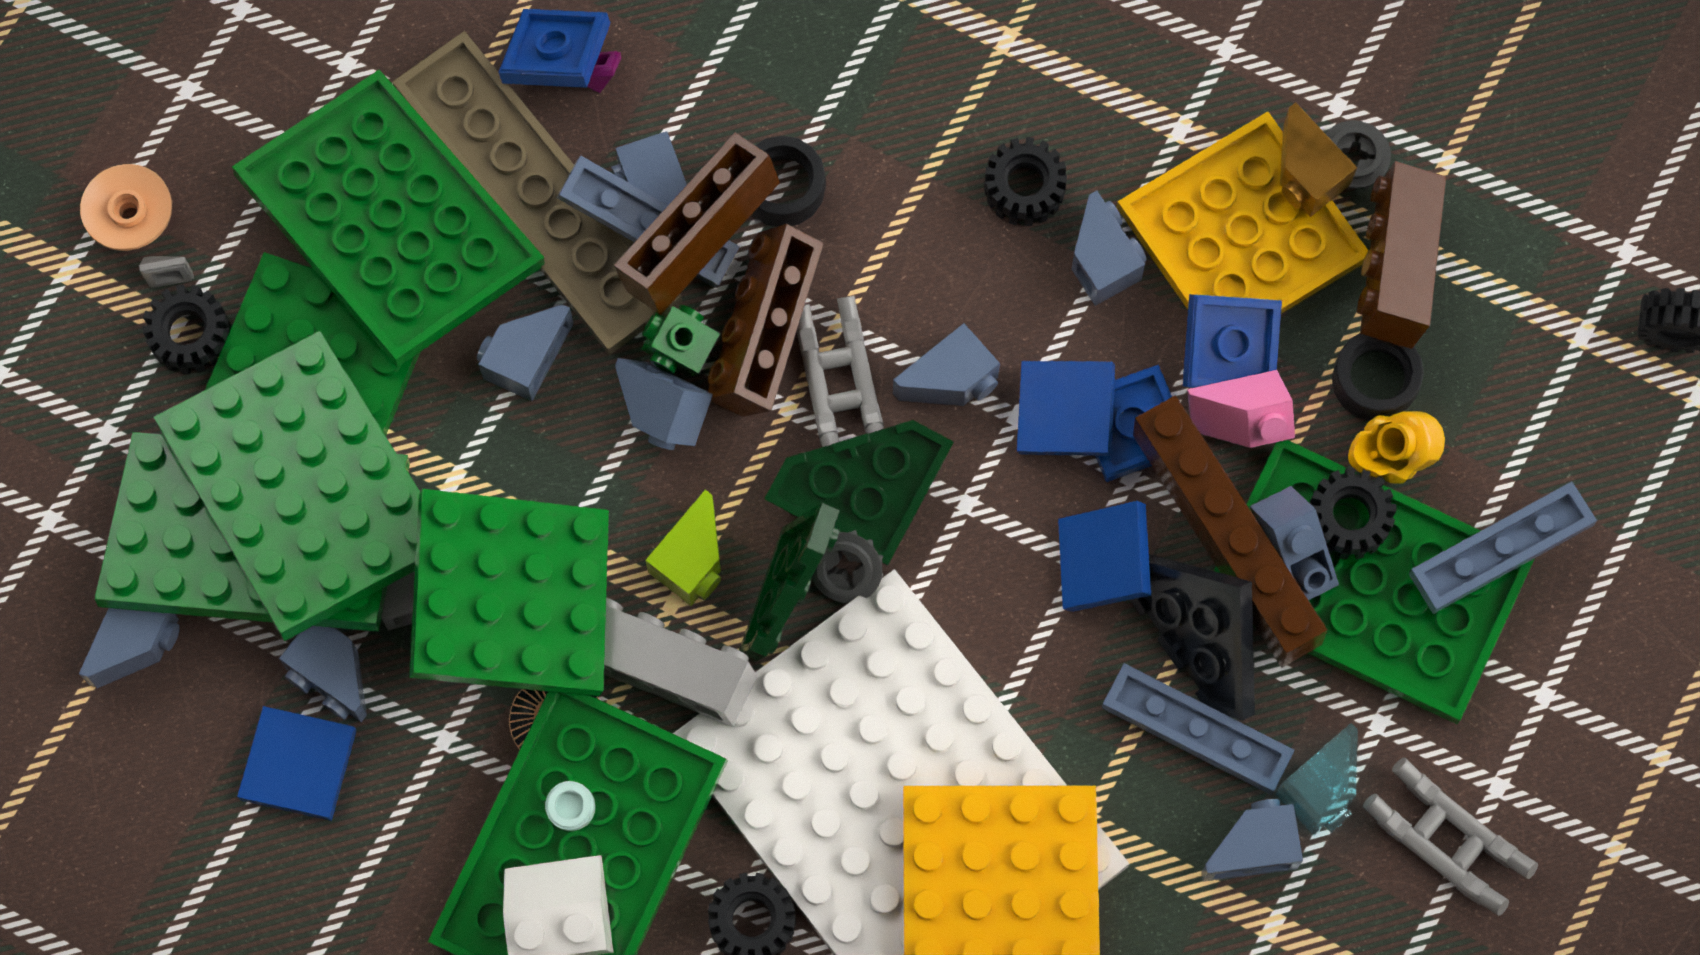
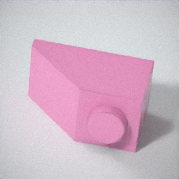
M1277 370L1187 389L1190 418L1200 434L1249 448L1295 438L1293 400Z

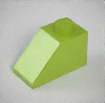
M704 490L645 560L648 573L690 606L699 597L704 600L708 598L721 581V577L718 575L721 572L713 496L706 490Z

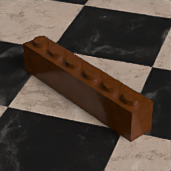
M1175 395L1137 416L1134 423L1133 437L1220 573L1252 581L1253 624L1281 668L1321 646L1327 633V628L1177 396Z

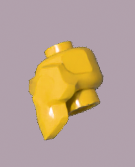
M1403 411L1390 417L1377 415L1367 423L1364 431H1360L1352 441L1348 453L1349 463L1360 473L1364 469L1371 472L1369 476L1375 478L1382 476L1386 482L1403 484L1406 480L1411 479L1417 471H1421L1439 461L1445 445L1443 428L1436 418L1426 412Z

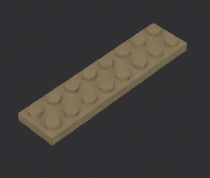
M465 31L392 82L395 88L544 256L545 264L541 266L540 270L609 355L644 330L648 320L655 311L627 292L614 267V264L634 242L556 198L574 164L508 84H502L498 71ZM679 294L669 307H676L682 303V296Z

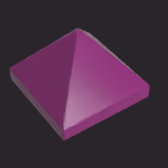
M600 52L587 86L588 88L601 93L615 74L621 60V52Z

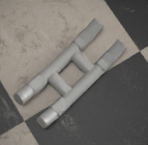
M855 295L837 298L846 347L819 352L810 304L804 305L796 331L822 447L840 442L833 414L835 412L860 408L866 434L884 429L864 344ZM851 365L856 390L829 395L824 370Z
M1406 758L1397 761L1392 768V772L1407 785L1406 788L1425 805H1429L1430 808L1414 827H1411L1412 825L1396 810L1391 809L1377 794L1369 796L1365 800L1363 808L1378 821L1377 824L1398 842L1400 841L1454 884L1456 889L1478 905H1483L1496 915H1502L1509 905V900L1490 888L1487 883L1476 877L1473 873L1468 872V868L1483 849L1494 860L1507 868L1513 869L1527 879H1530L1535 874L1538 863L1518 851V848L1507 842L1500 835L1497 836L1444 794L1425 774L1419 772ZM1445 819L1468 836L1452 858L1429 841L1430 837Z

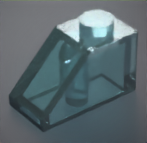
M1352 723L1287 778L1276 792V795L1285 805H1294L1295 816L1313 836L1317 835L1324 827L1330 833L1334 832L1352 815L1347 807L1356 797L1358 729Z

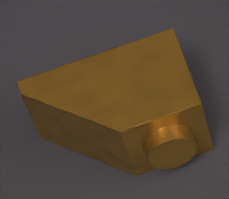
M1295 102L1289 107L1283 125L1280 185L1286 200L1296 209L1302 208L1311 217L1351 185L1357 167Z

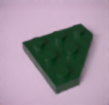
M910 420L815 450L793 455L785 459L764 500L797 518L821 503L838 509L839 513L835 525L840 527V532L849 533L856 530L858 536L865 540H873L875 550L879 555L883 556L882 563L888 566L954 441L915 420Z
M821 503L782 527L739 651L749 657L748 661L755 663L767 657L768 654L772 655L775 652L782 636V628L795 605L801 604L805 599L810 587L811 577L825 552L830 553L837 541L840 527L835 525L839 513L838 509Z

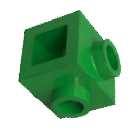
M680 304L678 309L671 306L661 315L656 312L652 314L642 332V335L647 340L641 350L652 355L649 361L657 368L670 374H674L678 370L690 377L699 374L720 333L703 324L704 317L699 312ZM675 335L678 337L679 344L675 340Z

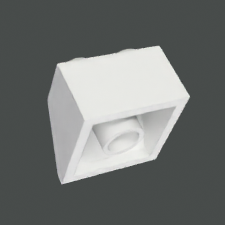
M601 855L505 869L503 918L508 955H601L614 953Z

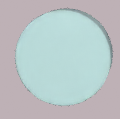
M565 781L557 784L551 789L545 802L546 813L550 821L566 831H576L587 826L594 816L596 807L592 793L584 785L574 781Z

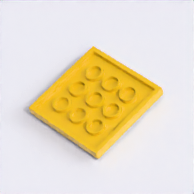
M1269 112L1247 123L1117 202V210L1187 309L1189 294L1282 300V314L1361 266L1369 251L1333 200L1311 217L1302 208L1296 209L1286 200L1280 185L1283 131Z
M903 786L904 955H1100L1096 786Z

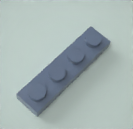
M583 156L577 159L556 197L633 242L643 234L668 206ZM728 240L697 274L696 278L714 288L718 287L740 246Z
M1571 481L1412 568L1409 576L1434 614L1595 525L1597 519Z
M1125 663L1102 704V709L1270 795L1273 794L1295 751Z

